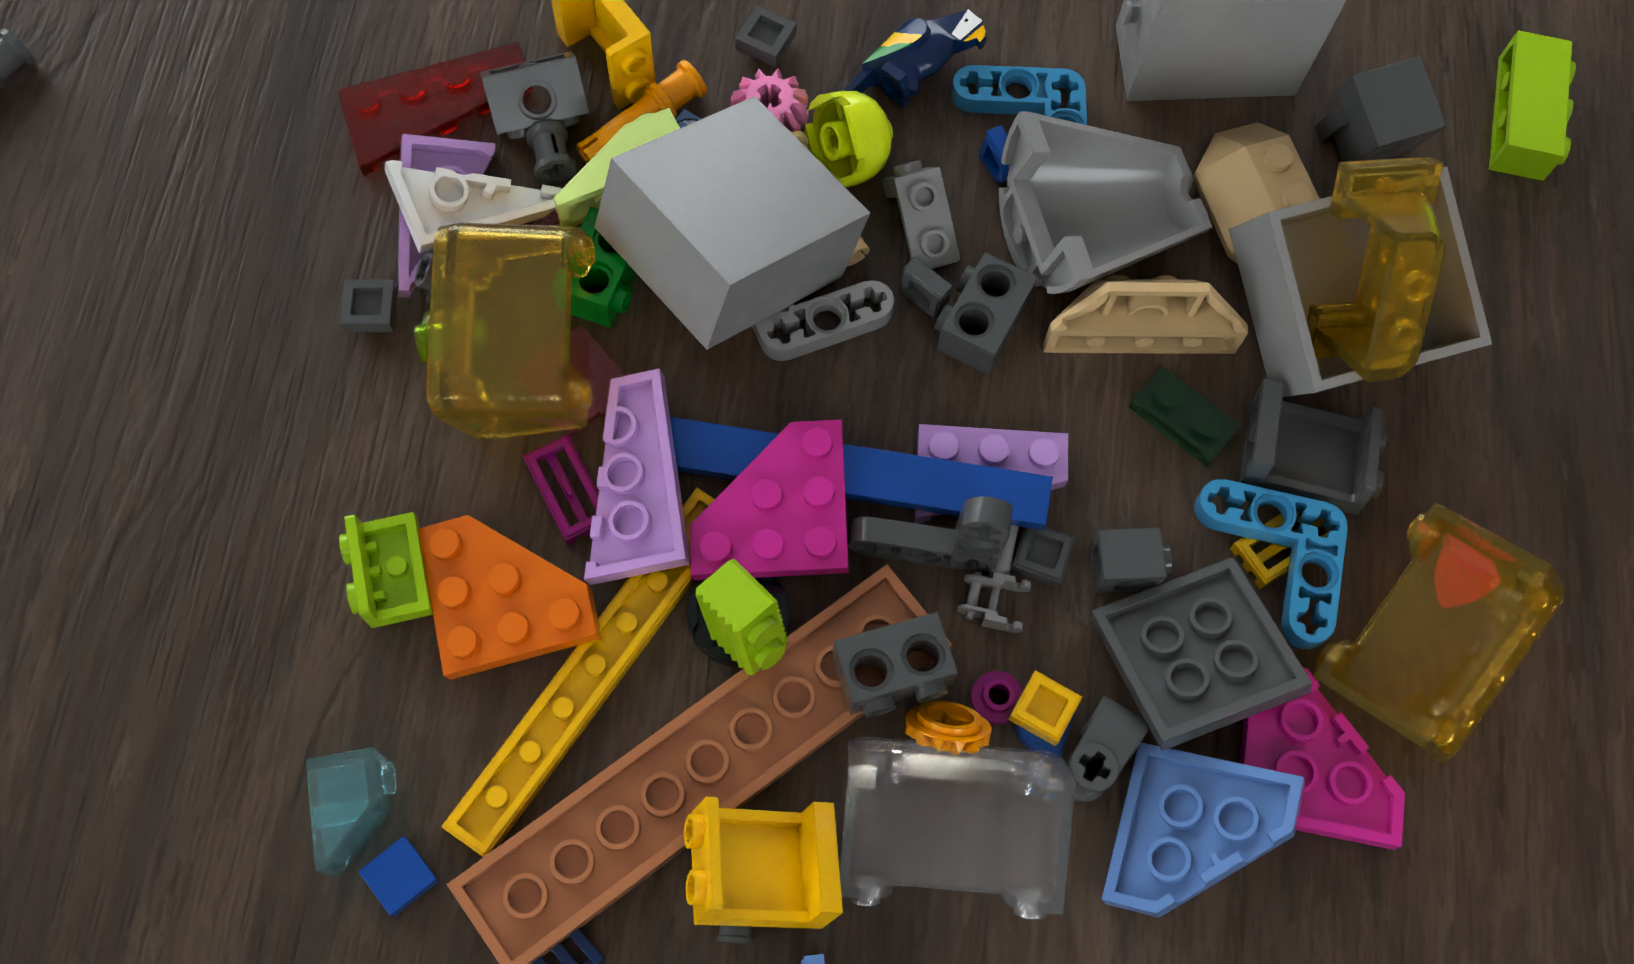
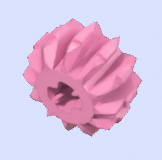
M777 68L772 76H765L758 69L755 74V80L742 77L739 83V90L733 91L731 96V106L756 96L790 132L800 131L808 123L809 118L806 90L798 88L799 83L796 80V76L783 80L779 68Z

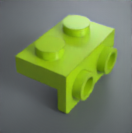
M415 512L364 523L360 521L356 514L344 516L346 533L339 535V545L345 564H351L354 582L347 583L346 585L347 598L352 613L359 614L371 628L433 615L419 534V519Z

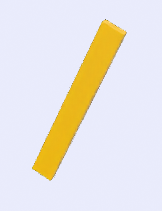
M699 488L694 490L683 505L689 556L690 524L715 500ZM691 564L632 576L627 579L598 618L602 639L584 643L575 648L441 827L482 857L488 855L501 844L694 582L691 577Z

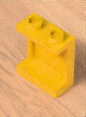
M551 0L557 34L567 47L591 35L605 52L612 99L618 109H622L631 103H636L644 96L645 87L651 82L656 83L650 31L624 0Z
M706 796L687 816L684 825V843L687 849H691L692 869L689 871L686 880V900L689 905H693L694 925L822 929L843 913L834 803L812 802L803 812L798 813L719 808L718 797Z

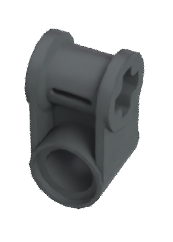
M1103 695L1079 733L1080 738L1062 766L1060 784L1064 792L1071 799L1080 803H1090L1099 799L1117 780L1124 765L1130 760L1149 728L1145 719L1108 696ZM1086 764L1095 769L1092 782L1083 777Z

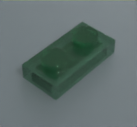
M1163 366L1146 383L1129 405V408L1206 467L1212 463L1242 426Z

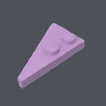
M402 134L400 161H402V167L435 172L436 167L454 170L462 175L471 173L483 175L494 157L495 143ZM400 207L397 297L410 298L416 288L415 274L418 264L426 252H418ZM439 248L433 249V250H430V251H426V252L434 253V252H437V251L439 250Z

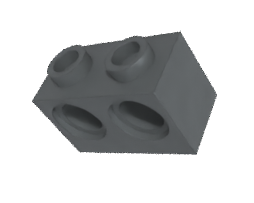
M985 252L976 268L968 265L956 288V291L961 293L956 304L953 306L946 303L934 327L935 330L940 332L936 350L989 375L1028 305L1038 277ZM995 289L1003 296H990L984 290ZM966 326L975 327L982 334L976 336L969 335L961 328Z
M938 612L839 639L833 643L832 658L850 715L864 711L866 718L883 715L896 709V701L914 696L918 703L937 699L948 693L947 687L953 684L958 674ZM914 651L926 652L933 658L935 668L927 672L917 671L908 663L907 655ZM865 665L874 666L881 671L884 681L875 687L864 686L857 680L855 671Z

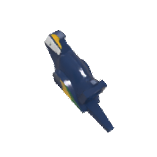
M969 9L928 21L920 18L908 19L862 63L861 72L843 91H858L862 93L869 87L880 86L884 91V95L899 106L904 107L910 101V96H917L919 92L918 83L937 73L954 54L974 46L981 50L987 41L986 27L983 25V21Z

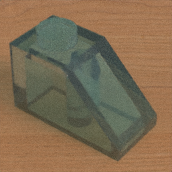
M374 747L306 759L315 871L327 877L342 875L391 811L389 794H394L397 790L395 769L392 761H385V757Z

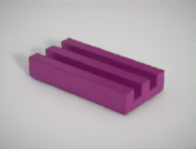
M567 434L522 457L564 541L569 546L576 543V538L584 534L586 537L590 536L592 516L587 517L555 454L564 450L595 511L597 510L599 492ZM543 459H546L578 521L577 524L571 527L537 463Z

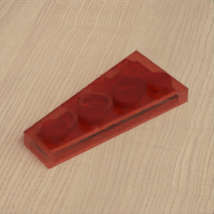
M515 42L339 89L338 94L363 176L378 170V163L395 154L401 158L402 134L430 137L439 132L441 136H444L457 129L459 121L475 113L482 116L490 112L480 72L525 62L519 43ZM532 86L529 87V88L524 92V94L527 93V92H529V91H531V90H533Z

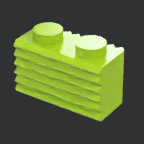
M735 559L726 562L696 588V598L711 639L716 640L718 646L724 648L725 654L731 655L732 661H737L739 668H744L746 675H754L760 669L767 670L781 659L789 641L784 631L785 628L782 623V615L778 609V601Z

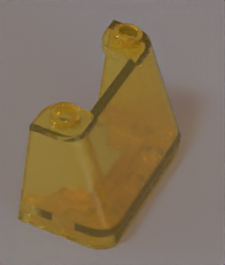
M463 222L444 225L437 229L433 245L426 396L431 411L438 419L478 440L587 427L588 409L592 404V390L589 382L569 366L572 278L587 276L591 265L595 263L596 259L592 238L578 227Z
M1434 502L1427 514L1421 513L1413 520L1407 531L1406 538L1410 541L1409 551L1413 556L1412 561L1355 642L1350 639H1344L1338 644L1331 642L1323 649L1317 659V671L1313 677L1441 764H1445L1456 755L1553 618L1563 600L1565 587L1550 563Z

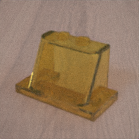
M1432 156L1339 162L1329 212L1339 219L1362 218L1371 224V230L1355 302L1310 305L1307 324L1316 358L1338 356L1366 382L1397 379L1408 373L1416 364L1420 355L1445 254L1443 239L1433 207L1444 163Z

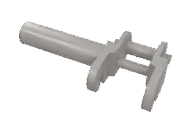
M1011 525L1010 536L996 568L989 570L991 578L982 576V573L977 571L974 574L964 576V582L970 585L967 603L959 605L957 610L965 615V619L973 620V617L982 619L981 626L1009 633L1022 632V622L1014 621L1013 624L1008 623V618L998 616V611H996L999 592L1002 588L1016 592H1029L1031 588L1030 581L1022 580L1021 583H1018L1015 576L1009 575L1019 526ZM981 588L992 590L988 609L977 606Z

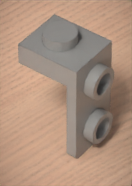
M921 160L893 167L895 176L881 180L885 197L897 198L911 260L916 257L930 269L958 262L960 260V253L940 167L922 168Z

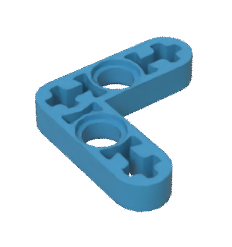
M969 65L959 69L954 75L951 98L956 107L962 111L993 114H1018L1019 112L1028 111L1087 125L1085 82L1080 74L1073 70L1065 68ZM1014 83L1022 84L1027 87L1030 94L1025 98H1014L1007 93L1006 87ZM967 84H975L978 94H970ZM992 84H998L996 96H992ZM1059 87L1066 88V93L1070 95L1066 108H1060L1061 93L1057 90Z
M1216 479L1206 484L1194 503V513L1205 527L1215 531L1291 548L1281 619L1282 632L1286 640L1297 648L1311 650L1319 647L1333 634L1336 627L1348 531L1347 519L1344 513L1337 506L1328 502L1227 479ZM1216 495L1223 497V505L1230 507L1224 514L1217 513L1216 505L1211 503ZM1245 501H1248L1249 505L1245 511L1244 520H1241L1240 517L1244 510L1239 508ZM1262 505L1276 507L1283 517L1282 526L1278 528L1265 526L1258 518V507ZM1317 518L1323 520V527L1325 529L1331 530L1324 538L1318 536V528L1311 525ZM1296 520V523H1301V525L1293 532L1291 529ZM1315 563L1321 566L1327 574L1326 586L1313 587L1309 585L1302 576L1303 565ZM1309 601H1319L1312 607L1311 623L1319 625V628L1313 633L1307 634L1305 633V624L1297 622V620L1308 611Z

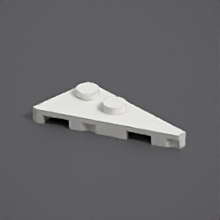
M397 160L387 161L384 170L419 253L440 248L443 244L451 245L556 215L557 210L554 197L562 190L560 187L542 185L541 190L511 185V179L475 173L462 175L454 170L436 167L435 172L402 167V161Z

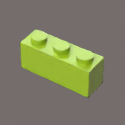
M1518 30L1499 56L1489 170L1544 181L1557 165H1562L1567 159L1571 147V139L1566 137V128L1574 105L1573 100L1569 99V86L1576 71V62L1571 61L1572 41Z

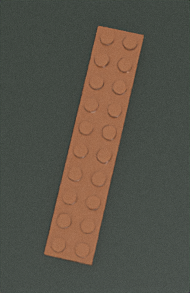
M888 564L787 636L789 642L786 645L785 653L774 666L767 670L760 669L754 675H746L743 668L446 884L499 964H532L538 958L551 951L550 949L568 938L575 930L580 929L686 849L684 843L686 818L706 796L718 797L719 808H741L864 715V711L850 715L832 658L834 641L927 615L926 611ZM947 639L949 647L951 649L952 643ZM914 651L907 655L910 666L920 672L934 663L933 658L923 651ZM865 665L855 671L857 680L864 686L875 687L884 681L883 674L874 666Z

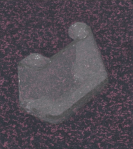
M875 737L850 739L847 746L839 859L842 897H848V900L854 904L873 906L881 903V898L892 894L893 885L1002 894L1006 904L1012 906L1014 913L1023 918L1042 919L1047 916V913L1063 915L1076 782L1064 759L1052 753L1036 750L985 746L976 753L971 754L961 751L958 755H954L950 751L937 753L935 748L930 746L921 747L913 740Z

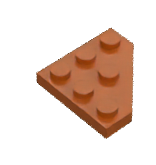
M469 515L419 528L443 676L452 680L602 639L593 592L586 583Z

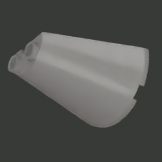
M1028 111L1019 112L1014 119L1006 138L1001 159L1003 165H1009L1007 187L999 188L1000 216L1004 237L1016 267L1038 277L1035 287L1042 286L1050 294L1071 292L1206 233L1212 228L1202 199H1191L1189 195L1193 176L1181 147Z

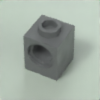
M1160 527L1098 530L1089 545L1095 595L1139 593L1162 584L1167 575L1171 573V550L1168 544H1162Z

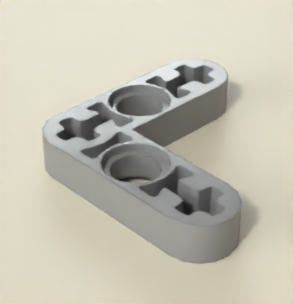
M875 280L864 281L797 305L793 303L752 325V328L766 356L777 361H787L885 326L892 316L894 296L890 288L884 283ZM871 298L874 304L880 303L879 312L873 313L870 307H863L864 299ZM846 304L850 306V313L855 312L853 322L849 320V311ZM822 311H830L838 315L841 323L833 330H822L815 325L813 318ZM800 320H805L806 333L809 337H804V329L799 330ZM782 329L784 334H790V342L782 344L779 338H774V330Z

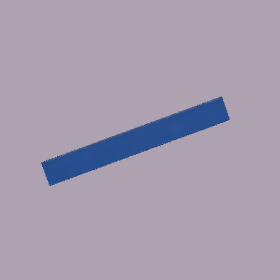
M670 417L677 470L683 473L734 481L778 436V433ZM843 444L846 499L959 517L963 504L967 499L981 496L993 497L1004 500L1012 505L1011 525L1045 530L1053 476Z

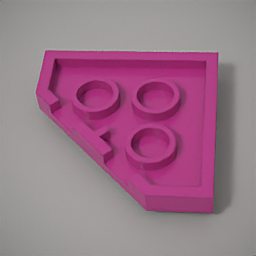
M842 419L790 422L690 524V562L693 581L706 580L731 559H735L754 578L849 573Z
M1304 668L1312 681L1309 694L1243 719L1239 763L1304 777L1305 786L1296 826L1297 831L1392 850L1402 847L1405 792L1392 775L1386 776L1367 752V749L1370 747L1342 712L1337 714L1318 688L1321 685L1307 668Z

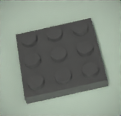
M1234 557L1091 611L1093 626L1162 751L1309 694L1311 691L1312 681Z

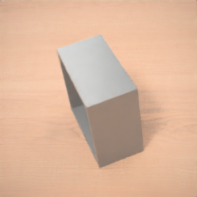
M1124 0L1115 26L1126 100L1149 101L1296 95L1346 0Z
M754 96L611 158L594 228L705 349L708 350L842 278L870 212Z
M1448 167L1271 211L1229 229L1268 379L1284 382L1283 397L1316 393L1492 345Z

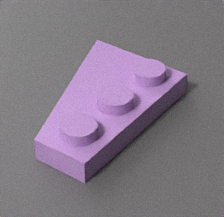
M919 424L916 455L1053 476L1051 490L1065 487L1068 481V433ZM914 510V523L919 524L931 521L932 517L942 514Z

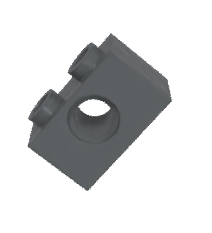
M572 51L480 72L497 135L507 133L508 139L525 137L527 130L536 123L553 120L564 123L567 127L581 122L579 115L590 113L576 56ZM535 85L542 86L549 92L547 103L537 109L530 108L523 103L524 92L529 87Z

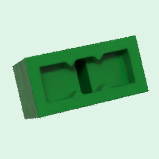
M590 207L554 281L552 291L557 310L612 328L618 313L625 314L629 308L633 296V287L631 285L637 273L617 252L611 253L606 251L612 246L594 228L599 209ZM600 285L606 287L599 293L592 294L586 292L592 286Z

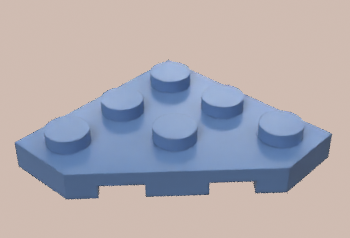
M1141 742L1137 749L1101 900L1106 905L1160 918L1295 836L1305 786L1304 777L1170 748L1162 751L1159 746Z

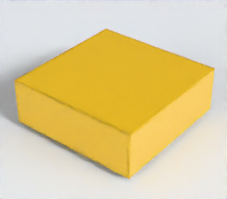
M1035 670L1008 720L1056 746L1082 696Z

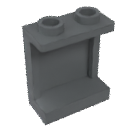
M1264 378L1249 405L1239 482L1328 502L1337 506L1342 512L1358 515L1370 498L1376 499L1379 496L1384 482V470L1378 469L1379 457L1384 451L1388 437L1387 428L1382 427L1383 409L1372 406L1363 419H1355L1282 401L1284 382Z

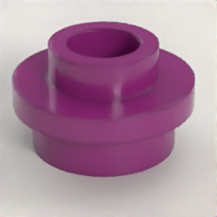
M1002 671L985 673L977 679L971 690L970 700L972 708L990 724H1006L1010 722L1008 718L1023 689L1020 683L1008 673ZM994 688L1003 690L1007 695V702L1003 705L994 704L989 698V691Z

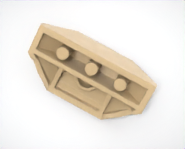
M1258 122L1215 133L1193 175V181L1228 258L1236 263L1237 259L1229 232L1230 228L1271 211L1320 199L1289 134Z
M1112 275L1094 281L1050 323L1043 342V353L1235 354L1248 334V325L1210 283L1198 280H1181L1170 275L1158 276L1153 279H1129V277L1124 275Z

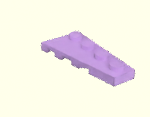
M660 368L613 378L610 380L603 441L605 442L603 465L599 467L596 485L599 489L596 516H592L590 538L592 539L590 562L586 561L584 580L589 585L691 564L665 377Z

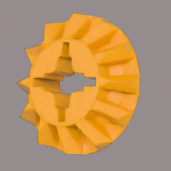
M931 701L911 708L906 714L905 733L912 739H916V743L921 747H933L937 753L950 751L954 755H958L961 751L972 754L978 752L980 748L989 745L992 731L990 723L984 717H981L978 712L965 705L948 701Z

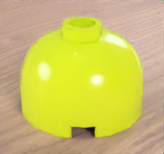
M838 91L820 94L810 103L808 111L816 110L813 115V123L805 124V134L809 139L807 147L845 188L870 180L885 166L891 150L893 130L890 121L876 100L858 91Z

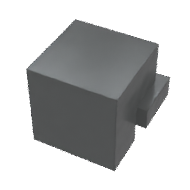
M1421 56L1353 75L1336 89L1342 107L1334 109L1315 125L1321 142L1334 139L1345 171L1410 152L1447 126Z

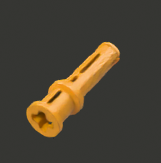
M682 60L676 65L677 70L658 84L651 82L645 87L646 90L643 92L644 96L635 104L618 114L591 136L575 145L583 161L587 164L625 124L635 121L639 116L670 108L674 118H676V111L695 97L701 99L708 94L707 87L697 70L687 60Z

